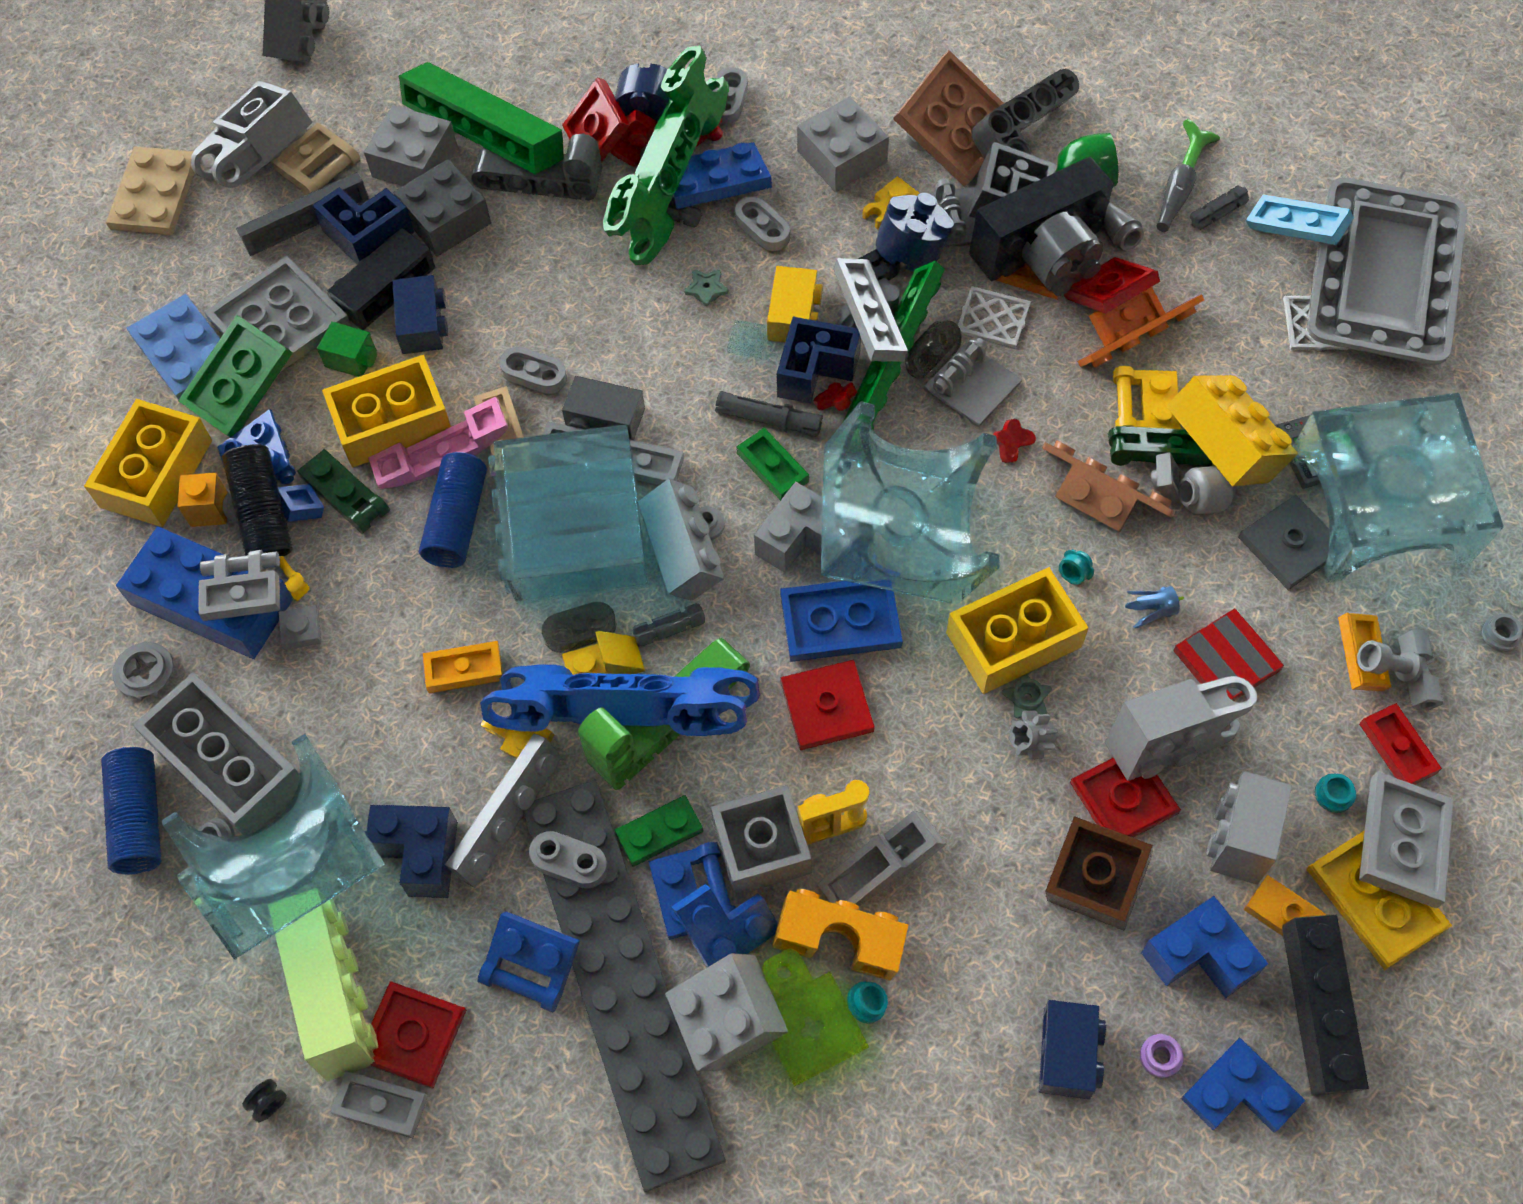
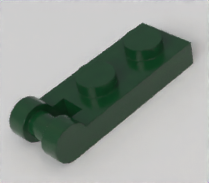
M1116 426L1108 432L1109 445L1111 446V461L1118 466L1127 465L1131 461L1156 463V455L1171 453L1176 464L1212 465V461L1185 429Z
M325 449L297 470L299 476L307 484H310L324 500L361 534L371 527L370 522L376 517L382 518L390 511V508L380 496L375 495ZM363 504L367 505V507L363 509L361 512L356 511Z

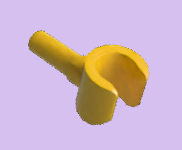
M279 556V567L288 578L285 585L293 599L299 601L310 590V587L304 582L303 576L291 568L284 556Z

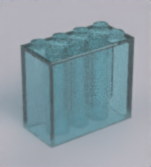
M627 424L493 441L495 455H489L488 461L492 478L494 477L496 489H492L493 507L495 512L498 511L499 523L495 524L497 545L501 546L503 558L498 559L500 579L505 584L506 593L513 594L516 604L649 587L633 455Z

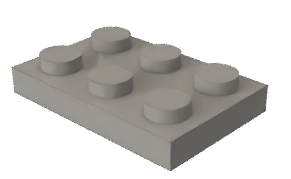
M1377 772L1370 779L1359 880L1436 909L1445 903L1453 799Z

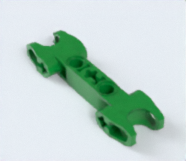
M700 45L687 47L667 69L661 84L662 90L669 98L666 108L658 120L635 174L626 175L621 178L614 186L608 199L603 220L604 231L611 237L614 235L623 236L630 230L631 242L628 254L634 265H648L668 241L675 224L673 218L666 211L679 186L700 135H707L712 132L720 123L725 111L729 94L728 82L723 76L720 78H710L705 82L704 69L707 57ZM692 58H694V59L692 60V62H691V63L687 66V68L685 69V66H686L687 62H688L689 60H691ZM621 219V221L618 224L614 225L616 220ZM648 241H650V246L648 247V249L644 253L640 254V252L648 243Z

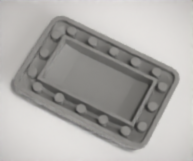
M1338 178L1334 180L1328 190L1325 205L1350 209L1354 219L1337 245L1319 242L1307 321V332L1310 337L1323 344L1429 365L1444 363L1450 356L1453 344L1467 217L1465 205L1460 200L1445 195L1353 178Z

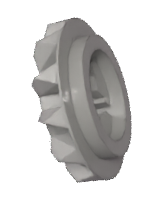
M142 642L132 645L119 655L113 666L112 677L114 684L126 697L131 696L142 701L144 696H157L158 691L163 686H169V678L171 674L175 673L173 657L165 647L157 643ZM140 661L148 668H151L148 680L143 679L139 675L141 673Z

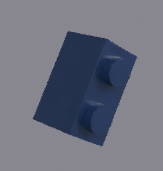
M434 275L393 280L395 331L402 354L442 350L443 337L448 336L446 316H441V309L446 308L444 289L437 287Z
M1048 1000L1043 1013L1038 1093L1090 1100L1096 1088H1102L1104 1063L1097 1062L1098 1045L1103 1046L1105 1042L1106 1021L1099 1019L1100 1006Z

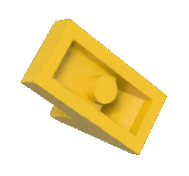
M597 631L595 633L598 644L562 654L565 667L573 675L580 673L637 674L645 671L634 636Z

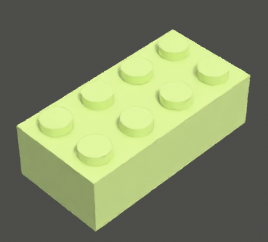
M317 886L268 903L305 1061L327 1082L344 1076L345 1071L355 1072L371 1066L370 1064L374 1062L373 1050L378 1048V1041L373 1026L371 1024L366 1025L363 1011L368 1009V1002L362 986H356L353 973L359 971L352 948L347 949L343 936L349 934V929L343 912H337L333 899L331 897L326 899Z

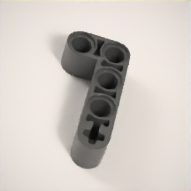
M1060 69L994 109L979 121L972 129V139L984 159L993 142L1032 155L1031 148L1021 131L1060 107L1078 92L1080 86L1075 73L1069 69Z
M573 135L570 138L564 159L536 175L482 147L478 152L471 180L480 189L514 193L520 190L523 194L542 196L554 194L553 197L579 200L585 197V200L590 201L596 197L602 172L599 145L589 135Z

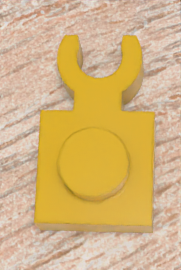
M897 176L875 193V202L869 203L863 208L862 218L867 219L870 215H878L879 217L875 219V228L879 229L892 197L902 195L918 196L919 192Z

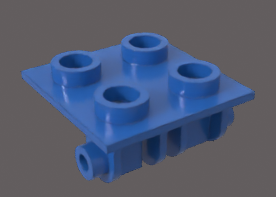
M271 409L217 447L220 457H222L226 451L243 445H265L270 451L269 454L271 455L270 458H272L275 478L281 484H289L294 481L296 471L290 464V453L287 450L286 442L281 438V427L276 424Z

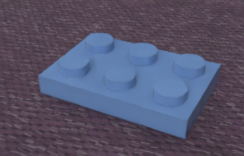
M187 294L182 295L126 328L178 400L220 340L219 336Z

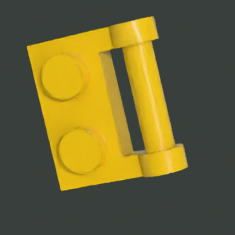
M1119 366L1113 370V382L1117 385L1119 416L1115 421V427L1181 429L1179 421L1166 407L1178 394L1177 371L1134 370L1130 366ZM1131 385H1140L1142 420H1136L1133 417Z
M853 780L847 784L844 792L828 797L825 794L814 795L804 800L803 804L798 806V818L807 845L860 829L866 824L867 811L864 805L869 798V787L865 782Z

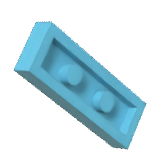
M1262 195L1246 219L1249 228L1253 230L1337 245L1354 217L1351 210L1346 208Z

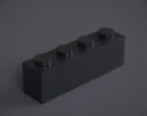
M1337 914L1294 918L1282 925L1311 1095L1353 1093L1367 1090L1369 1085Z

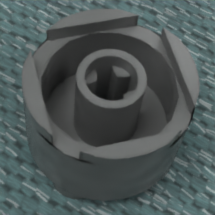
M1061 212L1043 222L1034 231L1037 238L1032 244L1027 241L1022 250L1024 262L1044 286L1056 296H1062L1070 290L1072 284L1079 282L1083 278H1092L1098 273L1101 268V264L1098 261L1103 252V244L1078 214L1074 213V216H1070L1068 212Z

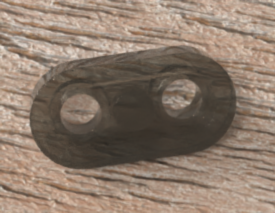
M949 320L932 323L906 354L905 366L908 373L918 379L934 377L961 346L962 334L959 326Z
M591 602L553 614L542 625L544 642L550 650L557 653H565L598 643L595 632H615L617 626L615 613L604 602ZM598 620L604 622V625L600 628H593L591 626L593 622ZM564 631L568 633L565 639L560 640L556 638L559 632Z

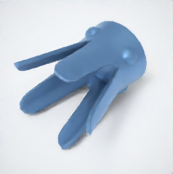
M1172 586L1162 587L1157 591H1127L1128 594L1146 596L1138 597L1137 601L1127 603L1125 608L1133 610L1156 609V611L1143 617L1133 626L1134 628H1139L1160 617L1177 615L1180 610L1179 601L1183 600L1184 597H1178Z

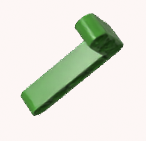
M719 638L705 648L674 677H689L692 671L702 667L726 668L748 672L750 663L726 640ZM737 682L731 683V684L729 685V690H730ZM603 707L590 713L578 729L587 763L615 790L622 788L626 784L624 782L625 779L630 781L654 759L652 756L654 753L658 755L680 735L669 725H621Z

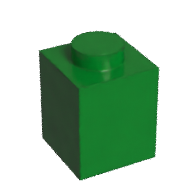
M336 322L330 323L317 347L326 368L358 377L363 376L367 368L374 365L377 358V349L370 332Z

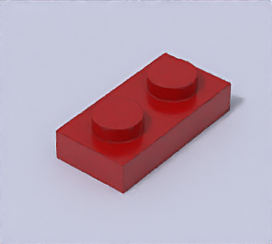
M1397 703L1363 718L1359 725L1395 778L1416 785L1438 774L1442 769Z

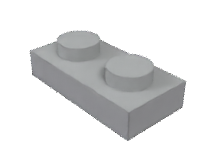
M345 1071L330 1113L340 1118L413 1139L428 1096L422 1092Z

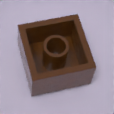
M1074 816L1045 891L1047 901L1125 931L1152 858L1153 845Z

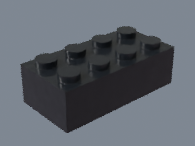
M1089 156L978 208L969 255L992 282L1001 278L1002 275L1008 277L1019 268L1025 266L1022 258V250L1025 243L1028 241L1032 244L1037 238L1034 231L1043 222L1056 214L1068 212L1070 216H1074V213H1076L1091 231L1096 234L1102 229L1114 183Z

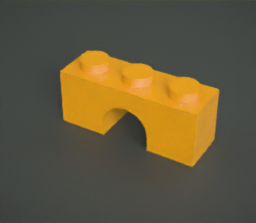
M797 889L796 892L789 890L783 901L772 948L812 958L818 949L822 935L830 932L839 933L848 938L853 946L854 957L851 970L891 981L899 971L909 925L898 922L899 918L887 912L870 914L860 911L859 906L852 902L838 900L832 903L821 900L819 894L810 890Z

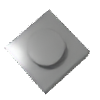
M1171 453L1156 455V470L1151 472L1154 490L1156 492L1160 491L1162 496L1171 500L1172 503L1180 502L1178 486L1181 481L1179 467Z
M316 605L279 612L280 639L284 650L321 644L319 610Z

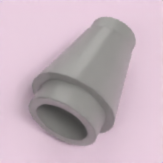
M1108 204L1103 222L1105 230L1115 247H1121L1123 250L1133 249L1141 242L1144 235L1141 222L1114 204Z

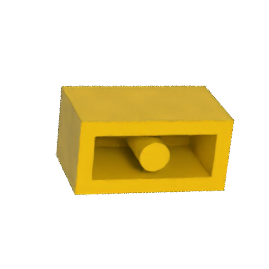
M776 266L767 318L768 341L786 342L792 317L818 321L819 312H814V305H821L823 284H817V270Z

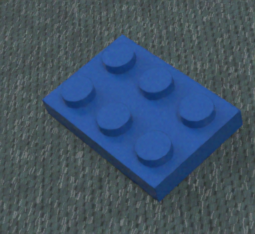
M738 143L733 147L720 150H706L701 154L692 155L679 186L672 196V200L676 209L769 189L772 188V179L755 143Z
M891 575L780 589L790 662L902 648L903 640Z

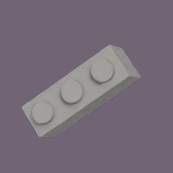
M669 478L640 499L638 504L668 594L693 600L722 581L724 576L719 565V555L714 550L709 536V526L703 518L698 504V494L692 486Z

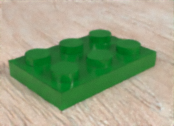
M236 315L178 401L225 435L232 437L242 429L293 352L245 319Z

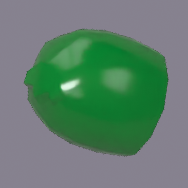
M1110 133L1080 137L1067 144L1058 154L1055 172L1090 156L1112 180L1114 186L1118 185V158L1115 143Z

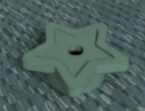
M693 270V282L684 291L685 295L695 296L704 306H708L719 295L728 294L727 287L720 283V270L707 274Z
M1028 674L1020 677L1015 687L1003 689L1002 694L1014 703V717L1020 718L1022 711L1036 710L1038 715L1047 714L1043 700L1051 692L1052 688L1048 685H1041L1038 681L1031 679ZM1026 694L1031 695V699L1026 700L1024 696Z

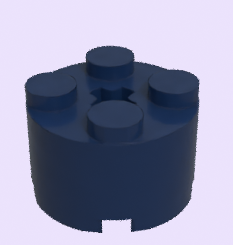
M651 63L649 68H639V64H633L621 72L615 101L619 103L626 117L637 109L658 122L669 101L668 96L661 88L667 68Z
M922 192L918 196H894L889 201L877 233L875 245L881 256L888 262L895 265L897 260L907 264L905 270L915 271L916 268L939 260L954 222L948 213L937 204V199L929 193Z

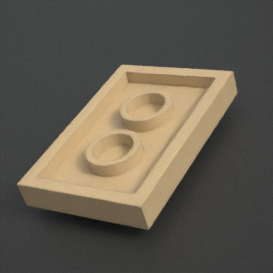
M134 146L106 220L109 229L173 235L195 173L191 166V157L194 151Z

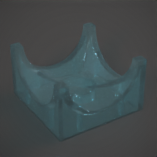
M1459 392L1314 411L1293 444L1294 449L1299 454L1291 461L1292 466L1308 462L1320 480L1326 499L1330 542L1323 573L1327 583L1342 581L1353 571L1374 561L1415 550H1451L1456 565L1470 564L1504 528Z
M861 401L824 445L821 575L940 602L959 604L1000 568V554L985 551L977 555L973 549L970 537V512L975 488L986 462L997 449V438L995 435L982 433L979 437L966 444L943 450L925 451L899 447L883 440L872 430L870 425L875 416V405Z
M306 734L291 742L298 756L300 770L295 795L286 810L268 826L242 836L221 837L193 828L177 812L162 819L164 828L189 866L177 874L180 884L234 960L385 865L354 809Z

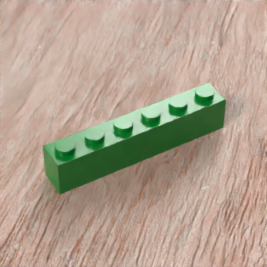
M429 62L398 75L402 105L416 112L451 121L455 133L536 175L564 159L562 129Z

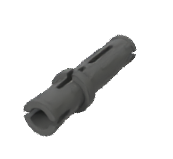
M720 391L715 406H719L715 408L716 413L778 427V430L783 432L792 430L818 437L821 430L823 415L793 409V405L785 403L784 406L775 405L744 396L733 395L725 391Z

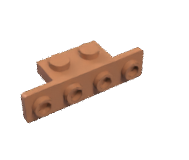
M1056 440L1054 446L1044 442L1042 449L1072 464L1055 496L1061 501L1119 532L1123 529L1138 500L1171 518L1176 514V511L1169 508L1172 501L1154 491H1152L1150 497L1138 492L1139 483L1122 474L1119 475L1117 480L1106 475L1107 466L1090 457L1087 458L1085 463L1074 458L1073 455L1076 450Z

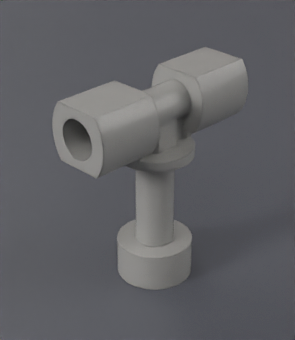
M1413 629L1398 636L1401 650L1400 656L1392 654V650L1388 645L1372 640L1365 642L1360 647L1357 654L1359 667L1364 671L1375 674H1382L1388 669L1395 671L1398 679L1407 682L1412 707L1415 710H1431L1443 704L1438 678L1429 674L1427 661L1433 659V653L1428 632Z

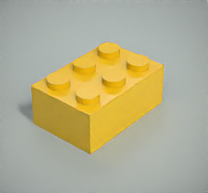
M424 354L322 389L342 447L352 468L368 463V457L395 444L401 443L405 448H408L451 427L446 409Z
M1233 375L1193 376L1166 407L1232 487L1271 482L1299 454L1291 445L1292 440L1290 436L1271 422L1268 418L1269 412L1260 403L1253 401L1246 392V385L1238 377Z
M136 399L84 487L99 508L163 528L178 502L180 475L194 474L213 440L199 417Z
M1050 567L949 613L946 634L981 692L986 694L1082 648L1089 627Z

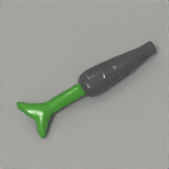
M1189 119L1184 120L1183 126L1189 137L1190 146L1182 165L1176 166L1168 178L1161 214L1156 225L1157 229L1161 232L1169 230L1173 219L1184 205L1195 185L1197 175L1194 167L1202 148L1220 140L1217 134L1211 131L1200 130Z

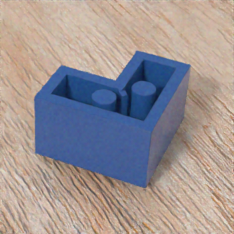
M1212 896L1151 938L1141 952L1166 987L1197 965H1200L1225 999L1256 978L1269 964L1215 896Z

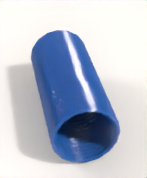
M452 452L442 457L418 551L426 562L439 567L457 568L464 565L487 473L486 464L481 459L462 452Z
M141 747L114 749L107 752L101 758L107 868L114 873L125 875L151 871L162 862L154 754L150 750Z

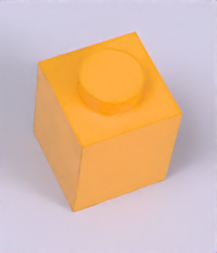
M217 473L180 475L177 507L190 527L227 524V517L223 512V500L228 491Z

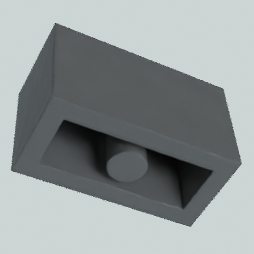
M575 375L562 408L565 425L634 440L645 411L643 390Z

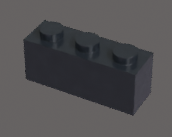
M400 228L392 236L386 238L382 245L369 256L363 258L343 278L338 279L328 289L329 295L347 314L353 324L361 330H365L394 305L393 280L427 276L436 268L430 248L409 232Z

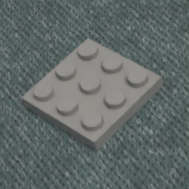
M285 256L204 312L208 321L222 335L235 316L238 315L292 351L293 354L280 372L317 347L331 322L343 325L350 323L347 314L288 256Z

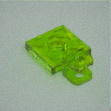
M791 948L764 961L762 972L788 1029V1033L771 1043L793 1087L869 1048L831 971L813 980L802 957ZM781 966L789 969L791 976L782 978L777 974L776 969ZM811 1017L814 1022L819 1020L822 1022L824 1027L819 1031L821 1036L819 1040L814 1041L811 1035L804 1037L801 1034V1030L806 1026L804 1019Z

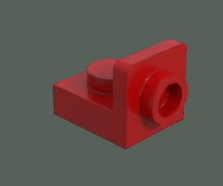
M637 109L626 117L630 127L610 151L613 156L632 167L639 165L641 149L648 145L658 123Z

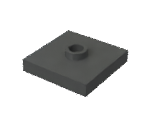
M1294 495L1246 527L1238 536L1287 590L1342 554L1347 547L1297 495Z

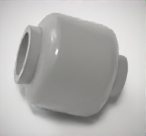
M1217 467L1192 468L1186 472L1179 483V500L1192 514L1222 513L1232 503L1236 493V486L1232 487Z

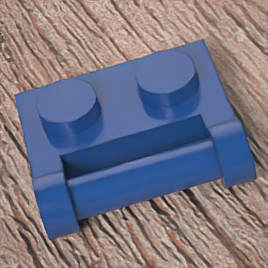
M707 842L697 846L695 849L648 861L669 940L688 935L673 911L672 906L697 890L692 865L703 863L709 887L712 889L725 914L736 908L735 905L730 903L718 860L721 852L717 842Z
M506 911L500 914L486 960L480 969L477 981L488 987L494 984L541 1003L542 1009L553 1013L562 997L580 940ZM502 960H508L550 977L551 980L548 988L500 969Z

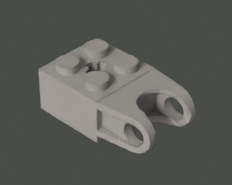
M258 81L213 121L217 128L193 152L191 157L192 169L202 178H215L219 185L235 188L273 159L278 158L282 150L292 141L301 138L305 133V129L313 122L291 91ZM205 154H212L214 157L213 167L209 171L204 172L201 169L200 160ZM236 168L235 176L231 180L223 179L222 174Z
M1236 676L1225 677L1196 685L1193 679H1189L1125 701L1104 743L1127 781L1140 776L1148 779L1157 775L1168 766L1174 764L1178 767L1187 765L1198 755L1233 740L1240 729V722L1237 718L1251 711L1257 701V693L1248 681ZM1229 688L1241 690L1246 695L1247 701L1242 703L1234 702L1228 697L1226 690ZM1228 724H1230L1229 731H1222Z

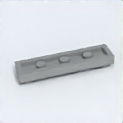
M837 258L833 270L870 360L904 362L908 352L870 261L867 259Z
M547 421L537 448V455L540 459L655 485H661L669 478L677 481L684 461L683 451Z
M535 733L533 734L446 862L445 866L466 884L474 888L477 886L483 875L489 870L491 863L505 842L511 837L513 830L524 815L523 810L531 807L535 797L549 776L554 773L562 756L546 738Z

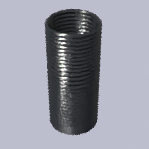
M261 444L243 445L226 451L221 457L226 473L225 476H227V483H229L231 500L233 501L232 504H234V513H236L235 517L237 518L236 521L238 522L239 535H241L240 538L242 539L241 542H243L245 556L249 554V551L262 550L263 553L277 551L279 556H286L293 550L292 541H290L289 530H287V520H285V512H283L284 508H282L283 504L280 503L282 500L278 492L274 468H272L270 451L267 446Z

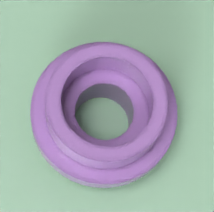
M1153 1035L1143 1043L1140 1049V1060L1143 1067L1155 1077H1171L1179 1071L1183 1064L1184 1056L1181 1046L1174 1038L1168 1035ZM1158 1049L1165 1051L1168 1055V1062L1165 1064L1158 1063L1154 1058V1051Z

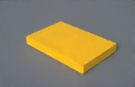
M1363 831L1309 865L1306 870L1381 967L1387 970L1448 930L1452 924L1439 908L1430 907L1359 880L1364 840Z

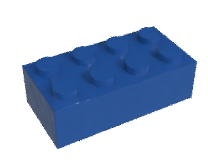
M157 526L116 584L118 590L130 605L251 659H255L278 624L279 612L287 610L293 601V597L283 580L279 578L280 611L203 621L199 616V580L213 579L214 575L202 576L200 562L214 560L215 556L224 554ZM248 570L233 572L231 576L248 574Z

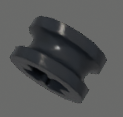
M273 1079L265 1080L249 1092L242 1103L246 1111L253 1110L252 1118L255 1122L265 1121L285 1103L287 1094L282 1090L276 1091L277 1083Z

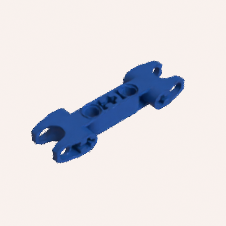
M539 664L513 667L503 673L499 678L502 690L491 692L483 698L480 705L484 721L498 728L516 731H542L550 722L581 724L590 713L603 707L621 725H669L680 735L712 736L732 734L744 728L747 723L745 708L758 701L760 692L757 677L745 671L726 668H697L692 671L689 677H672L659 674L580 673L573 675L569 669L561 665ZM518 677L525 682L513 688L511 678ZM737 681L742 682L748 686L750 695L744 697L732 696L729 692V685ZM492 702L509 703L512 709L511 715L507 717L497 715L492 709ZM730 709L736 713L737 720L735 722L728 723L719 718L722 712Z

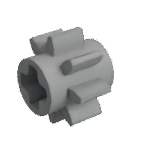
M1036 710L1022 711V719L1011 721L1012 726L1008 739L1013 747L1017 749V756L1028 755L1030 760L1043 759L1044 751L1055 750L1054 743L1056 742L1058 729L1049 721V714L1038 715Z

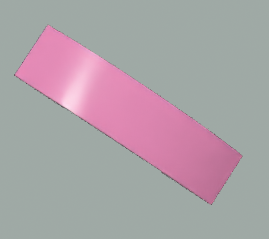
M494 397L464 411L465 421L415 445L405 448L401 443H398L368 457L377 486L380 489L392 488L438 474L442 457L448 453L462 452L476 456L485 450L509 428L498 399Z

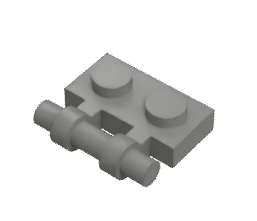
M262 550L249 551V554L246 556L230 558L228 554L215 556L214 560L200 562L202 576L214 575L213 579L199 580V616L202 620L208 621L280 611L279 576L275 570L266 571V568L280 566L278 552L263 553ZM248 570V574L231 576L233 572Z

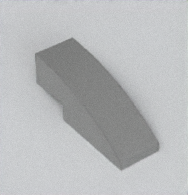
M912 811L884 835L877 834L817 884L829 902L835 903L838 900H843L860 906L902 879L947 844L924 813Z

